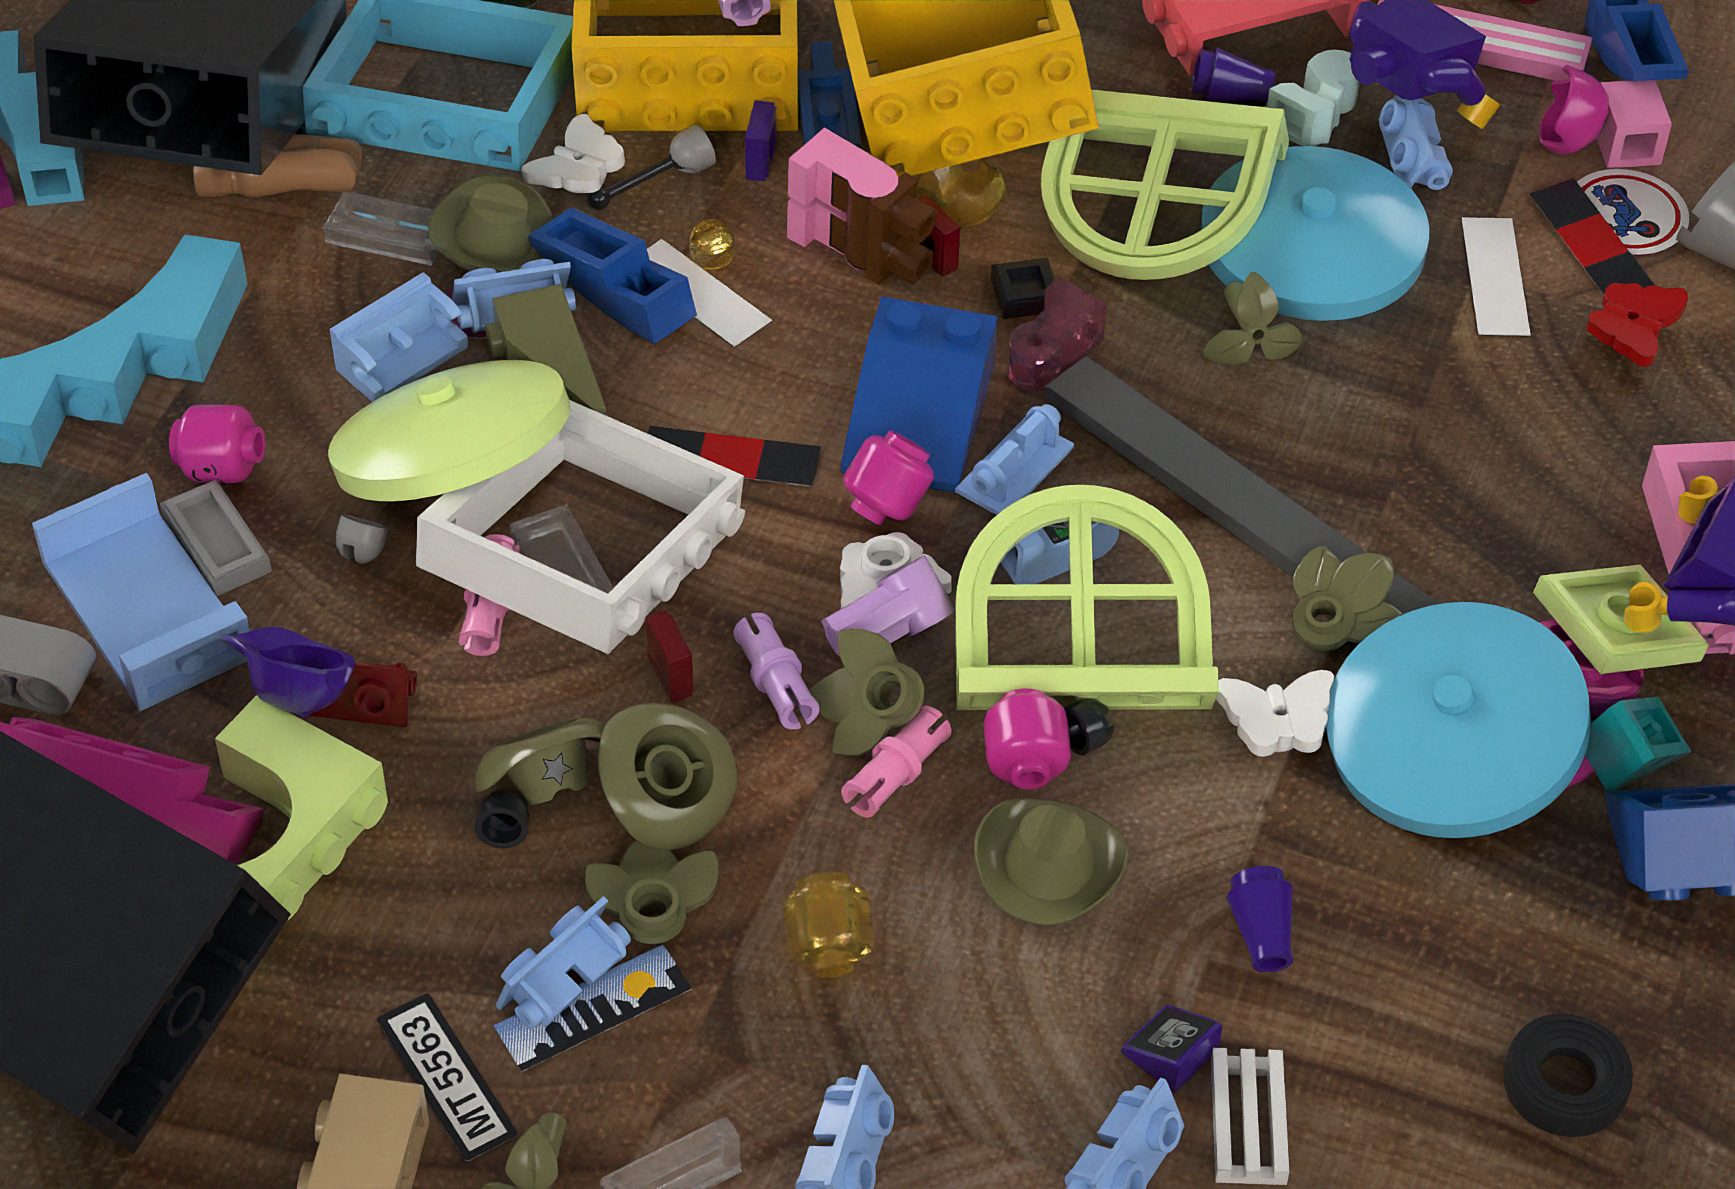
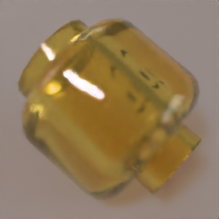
M822 872L805 876L797 882V889L788 894L782 906L788 954L795 963L813 968L816 977L836 978L851 974L855 970L854 963L868 956L875 946L871 904L867 891L862 886L851 882L849 875L840 872Z

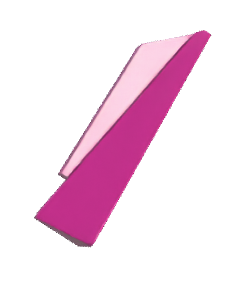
M12 717L10 724L0 722L1 732L235 865L239 862L262 821L264 808L202 794L206 789L210 769L208 766L37 719Z

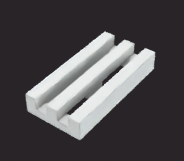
M1213 1048L1211 1056L1215 1183L1287 1185L1289 1156L1283 1050H1269L1267 1057H1255V1049H1241L1240 1056H1227V1048ZM1228 1075H1239L1241 1079L1244 1166L1232 1165ZM1256 1076L1267 1077L1271 1167L1260 1166Z

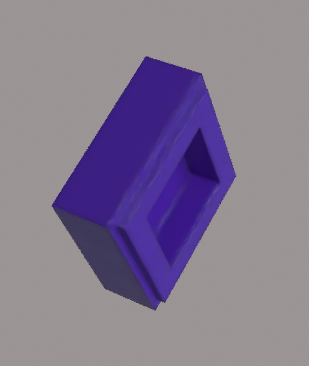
M755 100L745 135L746 179L765 181L769 177L777 145L776 107L774 102Z

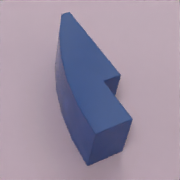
M1589 0L1584 28L1587 35L1593 37L1592 46L1601 61L1612 73L1628 81L1687 79L1688 67L1661 3L1649 4L1648 0Z
M569 208L528 235L531 245L544 259L552 260L554 264L570 262L571 269L567 282L577 292L617 323L653 344H656L697 316L688 277L651 261L645 240L574 208Z

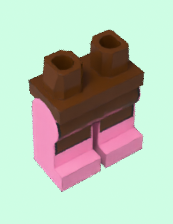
M825 127L789 158L788 196L791 199L788 200L787 238L803 247H806L814 239L845 255L847 263L853 268L866 271V278L878 285L892 273L911 284H915L930 270L933 265L934 251L920 243L931 234L936 224L937 210L917 199L919 179L906 172L898 177L895 170L889 165Z

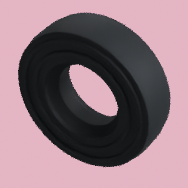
M1574 1014L1546 1015L1524 1026L1509 1046L1503 1070L1505 1090L1517 1112L1537 1128L1548 1133L1566 1137H1581L1595 1134L1611 1125L1625 1108L1633 1082L1631 1059L1626 1048L1616 1035L1600 1023ZM1556 1055L1576 1057L1589 1066L1593 1072L1595 1084L1589 1091L1583 1094L1567 1095L1560 1093L1546 1083L1541 1073V1065L1548 1058Z

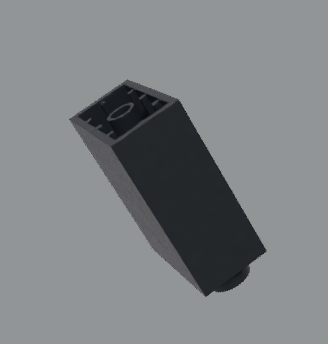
M70 0L33 36L40 143L262 175L305 122L302 86L345 22L346 0Z
M0 731V1072L134 1154L291 914L243 868Z

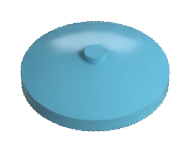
M1315 146L1288 147L1285 160H1276L1267 198L1256 223L1233 249L1208 265L1225 286L1233 282L1243 284L1251 272L1259 274L1275 292L1279 305L1277 314L1317 321L1355 318L1387 307L1402 297L1415 284L1423 269L1429 243L1428 218L1423 205L1413 190L1401 178L1382 165L1357 154L1338 149ZM1244 159L1226 170L1209 190L1235 192ZM1203 205L1200 231L1212 223L1226 207Z
M1476 602L1443 603L1413 610L1394 618L1369 634L1356 646L1339 669L1330 690V705L1326 712L1328 715L1326 729L1331 754L1336 769L1351 794L1369 811L1392 825L1417 834L1443 838H1465L1491 834L1517 825L1543 810L1564 791L1577 773L1586 754L1591 730L1590 703L1586 681L1579 664L1567 646L1548 628L1524 614L1497 605Z

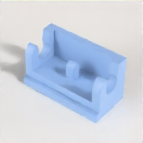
M423 272L329 329L336 371L373 402L387 393L419 379L469 347L467 335L450 321L460 316L461 311L446 294L431 283V278Z

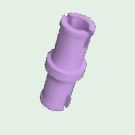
M751 614L759 630L757 635L753 633L746 618H742L736 624L733 633L735 640L742 647L752 666L750 677L759 691L767 693L779 715L781 724L785 728H801L800 722L793 711L794 707H798L807 725L810 724L819 713V704L812 697L800 675L802 665L793 650L784 647L773 627L772 620L767 614Z

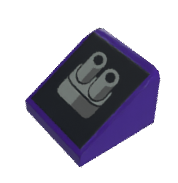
M1166 1004L1122 1046L1121 1053L1157 1081L1159 1078L1166 1079L1170 1090L1175 1093L1211 1058L1213 1048H1219L1223 1026L1212 1018Z

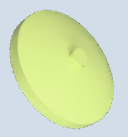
M497 360L464 365L413 381L387 393L361 409L334 435L328 449V458L339 486L348 494L358 498L373 501H406L449 493L494 477L537 453L561 431L567 422L571 408L570 401L560 374L547 365L525 360Z

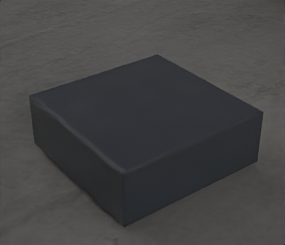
M1048 257L992 265L991 281L1003 319L1040 315L1049 307L1050 313L1060 312L1061 297Z

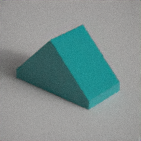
M1648 697L1620 700L1591 723L1590 739L1585 756L1605 790L1615 791L1691 753V750L1660 698Z

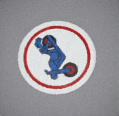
M1608 169L1591 173L1577 181L1632 255H1647L1666 250L1679 242L1676 238L1682 226L1686 229L1688 228L1689 212L1683 198L1670 185L1654 176L1634 170Z

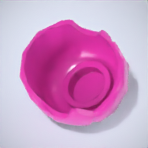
M1565 65L1563 71L1570 76V79L1552 82L1551 90L1555 100L1546 110L1539 125V143L1549 151L1559 155H1569L1590 145L1602 131L1609 112V97L1602 84L1592 75L1570 65Z

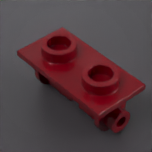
M355 661V667L344 692L332 705L312 712L310 716L407 727L408 696L413 697L415 695L417 672L408 670L405 663H396L395 666Z

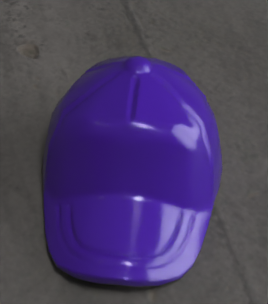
M265 627L235 636L223 635L222 637L223 642L229 644L230 647L247 658L252 688L259 699L280 709L295 713L298 717H308L312 712L332 705L344 692L355 667V661L351 655L312 641L285 628Z

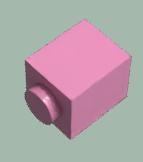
M1656 80L1601 82L1609 97V112L1607 121L1596 139L1606 167L1623 168L1661 165L1672 122Z

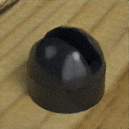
M1085 699L1064 707L1068 719L1070 747L1074 753L1084 756L1101 748L1111 739L1115 725L1114 722H1107L1105 715L1110 712L1108 706L1093 699Z
M503 789L492 792L482 800L477 809L475 832L478 838L491 847L501 849L515 847L522 843L528 834L530 819L527 803L519 794Z

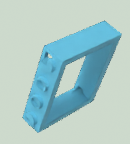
M358 0L302 86L306 134L349 138L361 144L521 171L522 166L573 75V16L481 0ZM381 19L390 20L391 24L382 23ZM376 41L532 68L508 112L349 85ZM508 146L511 147V156L496 154V151L505 152Z

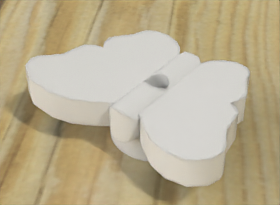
M579 114L567 126L565 147L556 146L554 149L555 155L530 161L522 166L521 172L523 181L526 184L543 185L550 188L563 187L572 193H593L601 188L607 172L618 171L624 166L623 147L616 142L612 135H605L603 128L592 122L589 115Z
M893 532L888 535L874 537L866 543H850L842 551L840 566L841 609L878 588L876 583L879 580L924 555L947 594L951 592V575L940 568L931 556L923 554L922 547L904 533Z
M1318 670L1297 678L1285 690L1280 685L1273 684L1266 691L1245 681L1222 678L1218 680L1219 692L1216 700L1225 709L1229 721L1233 725L1238 726L1237 735L1254 755L1265 757L1274 752H1285L1293 748L1301 752L1311 753L1318 750L1322 743L1328 721L1326 712L1330 705V690L1334 682V675L1331 671Z

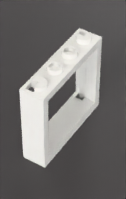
M569 400L571 408L567 422L561 431L537 453L494 477L459 490L444 493L417 517L416 566L609 654L627 635L631 636L639 631L645 621V617L661 601L667 602L672 598L679 583L694 568L700 569L706 563L712 549L725 536L731 537L737 532L745 515V510L740 508L744 475ZM563 460L688 514L608 594L481 536Z

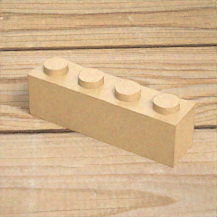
M339 1074L332 1100L323 1099L318 1108L315 1122V1140L319 1143L314 1162L305 1161L303 1163L297 1189H412L429 1126L423 1085Z

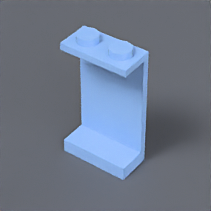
M147 473L122 484L115 485L104 492L65 509L58 510L32 523L44 567L139 711L247 662V658L222 641L223 635L235 636L250 631L247 616L236 601L223 606L159 514L152 480Z

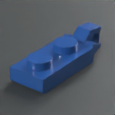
M832 41L810 42V70L798 71V101L803 146L825 127L861 149L851 71L848 68L835 69Z

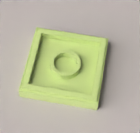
M1641 565L1542 575L1533 591L1535 596L1599 674L1701 662L1709 647V644L1691 622H1672L1668 615H1662V621L1659 626L1646 633L1632 631L1626 626L1624 610L1626 607L1631 606L1629 592L1634 585L1646 581L1657 586L1661 596H1667Z

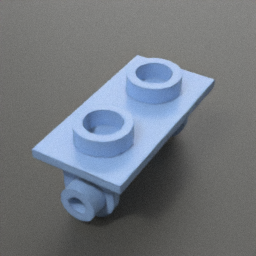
M1395 95L1393 99L1386 102L1378 119L1394 174L1401 178L1410 188L1415 182L1427 185L1433 190H1440L1446 187L1452 176L1453 169L1447 159L1444 147L1438 146L1441 137L1435 121L1433 106L1421 98L1406 100Z
M538 259L523 264L519 270L497 273L492 268H481L466 273L462 279H455L452 301L458 305L457 307L461 311V315L457 317L460 329L471 327L472 332L475 333L485 331L486 324L494 323L492 298L558 284L562 285L570 310L575 311L576 302L573 289L566 288L571 269L570 262L554 264L549 259Z
M1044 404L1041 407H1032L1026 413V417L983 460H980L974 466L973 471L955 488V492L996 515L997 511L1003 510L1017 500L1028 496L1074 448V443L1059 436L1058 423L1061 421V416L1058 410L1049 404Z
M603 896L586 912L579 905L575 906L552 928L549 935L554 940L540 953L536 954L531 948H528L515 958L501 974V978L506 983L495 1006L501 1010L514 999L519 1004L515 1008V1013L526 1027L534 1029L539 1024L548 1026L583 991L566 973L573 969L591 986L613 965L626 956L625 947L631 942V938L625 928L619 923L612 922L607 926L600 918L608 900Z
M868 1065L861 1066L857 1080L841 1077L837 1079L835 1085L826 1089L824 1102L813 1135L818 1142H834L833 1146H809L795 1189H874L876 1180L875 1166L884 1137L889 1135L893 1127L894 1105L890 1096L886 1094Z
M1159 1078L1152 1090L1137 1085L1132 1091L1122 1092L1117 1104L1097 1132L1101 1142L1114 1145V1147L1110 1149L1090 1143L1073 1169L1065 1176L1066 1189H1146L1148 1182L1167 1153L1177 1146L1181 1132L1185 1127L1166 1079Z

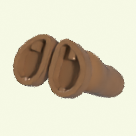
M295 133L262 175L193 166L195 190L199 197L217 198L227 194H241L247 198H255L294 190L347 192L354 187L357 181L363 158L362 146L353 139Z

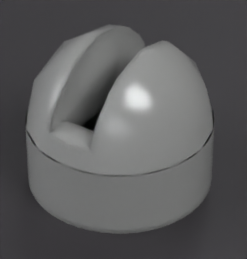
M341 515L336 531V546L340 554L347 560L355 558V561L359 564L370 562L378 557L384 548L389 528L363 518Z

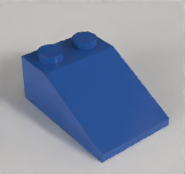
M881 296L867 341L840 472L846 473L868 437L873 435L885 437L887 432L892 430L913 441L931 454L927 460V463L934 471V479L929 486L930 489L956 493L955 488L963 479L995 366L998 316Z

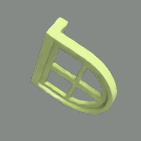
M1091 89L1099 129L1050 141L1041 173V191L1045 210L1052 230L1061 244L1073 256L1091 268L1112 276L1137 280L1164 279L1187 274L1207 266L1233 249L1249 233L1263 209L1276 160H1285L1289 146V137L1284 109ZM1079 118V119L1071 120V121H1069V122L1076 121V120H1080V119H1084V118ZM1083 139L1152 146L1143 181L1136 182L1073 175ZM1174 149L1245 156L1235 192L1164 185ZM1071 190L1138 197L1125 244L1108 239L1088 226L1074 206ZM1160 200L1226 207L1212 223L1194 235L1169 244L1148 246Z
M1095 485L1053 487L1032 493L1003 509L983 528L971 545L959 574L955 600L956 710H989L1006 693L1023 688L1039 690L1048 697L1055 699L1063 707L1080 700L1093 699L1108 706L1109 710L1212 709L1219 692L1218 667H1213L1211 607L1205 572L1191 543L1182 531L1158 509L1133 495L1112 488ZM1068 521L1070 584H991L999 564L1019 541L1043 527ZM1091 521L1116 527L1137 538L1149 548L1163 565L1171 584H1093ZM1070 600L1072 665H988L987 601ZM1094 600H1176L1179 665H1096Z

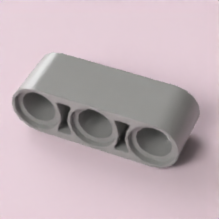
M0 615V703L46 714H65L71 708L96 662L97 654L93 646L86 639L68 630Z

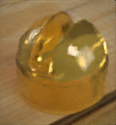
M714 218L706 219L693 227L689 237V257L691 261L704 269H719L727 266L733 260L735 255L734 237L731 230L722 221Z

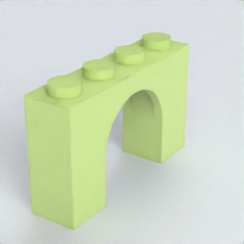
M256 695L215 738L224 779L275 806L290 819L287 829L274 846L257 858L237 865L246 870L291 914L288 918L289 920L298 911L304 895L323 874H330L338 867L345 855L346 849L364 829H370L377 824L385 812L388 798L381 762L297 716L263 702Z

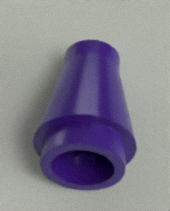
M1215 47L1213 52L1201 49L1194 68L1191 92L1203 95V101H1260L1268 103L1269 89L1274 85L1275 71L1264 69L1218 47Z
M1258 866L1238 872L1230 880L1231 890L1227 894L1226 900L1251 955L1253 969L1258 972L1283 970L1293 963L1291 951L1293 886L1284 879L1283 871L1277 867Z

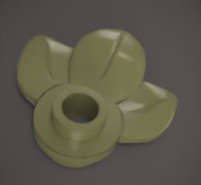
M1319 546L1311 550L1303 557L1293 577V589L1299 600L1292 615L1293 630L1297 638L1314 651L1331 652L1343 646L1347 641L1361 643L1376 629L1403 615L1397 608L1384 602L1393 583L1394 568L1391 558L1376 553H1362L1347 558L1341 564L1336 556L1325 546ZM1323 614L1334 616L1328 622H1319L1313 617Z
M852 628L841 630L838 633V650L845 668H841L825 677L810 688L809 691L819 704V713L830 721L838 723L833 739V752L846 756H859L872 751L884 739L891 727L902 726L910 722L917 715L924 699V686L919 674L913 668L897 662L892 646L887 639L875 632ZM900 685V697L895 705L891 706L889 695L893 688Z
M635 840L626 850L620 866L604 863L588 864L585 873V885L587 894L594 904L603 896L608 900L604 911L618 916L621 926L625 928L632 939L641 943L657 944L666 942L678 935L686 923L687 913L704 905L712 898L719 880V863L714 851L698 852L678 862L670 850L651 848ZM649 913H659V914H661L660 916H656V917H646V916H645L646 914H649Z

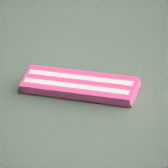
M1379 0L1377 5H1379L1384 0ZM1435 4L1486 36L1477 63L1479 65L1554 81L1570 79V76L1563 71L1565 65H1570L1582 71L1585 70L1593 37Z

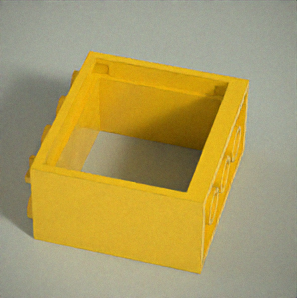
M574 0L572 61L576 116L579 114L589 115L592 122L602 127L604 132L682 131L694 124L700 126L703 131H747L754 101L757 100L774 102L777 131H798L797 0H770V11L763 14L780 15L781 35L596 36L597 16L723 15L718 0Z
M834 0L871 155L889 166L903 163L902 165L891 167L895 170L898 177L904 172L913 176L1099 129L1081 35L1069 0ZM1044 17H1047V18H1048V19H1044V20H1040V21H1037V20H1036V19H1040V18H1044ZM877 60L875 63L867 64V62ZM1079 118H1084V119H1080V120H1076V121L1069 122V121H1071V120H1075V119H1079Z

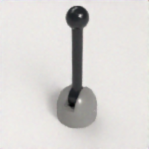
M694 124L680 131L672 139L668 157L606 189L601 187L598 191L589 193L588 203L594 209H604L608 206L611 198L672 167L687 174L701 172L716 163L713 146L702 128Z

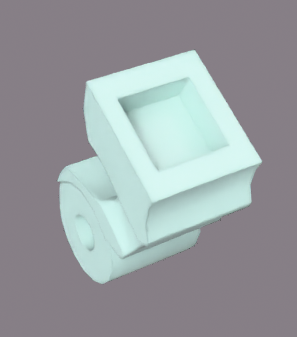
M1334 49L1315 55L1307 64L1304 88L1295 83H1281L1269 89L1267 108L1284 109L1289 140L1300 146L1329 143L1333 128L1339 125L1340 114L1347 113L1355 107L1360 82L1355 79L1349 60L1350 52Z

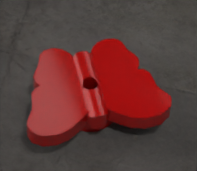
M1637 283L1610 284L1605 289L1602 301L1604 309L1596 310L1589 314L1586 330L1603 344L1613 347L1616 352L1628 357L1636 365L1641 367L1652 366L1658 352L1657 339L1660 331L1681 318L1688 302V293L1684 288L1680 287L1662 288L1651 285L1643 288Z

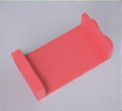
M1142 0V6L1148 22L1151 24L1155 23L1163 35L1169 54L1172 57H1177L1188 75L1193 76L1197 57L1203 47L1204 40L1323 10L1329 13L1346 37L1349 36L1353 13L1360 3L1369 0Z

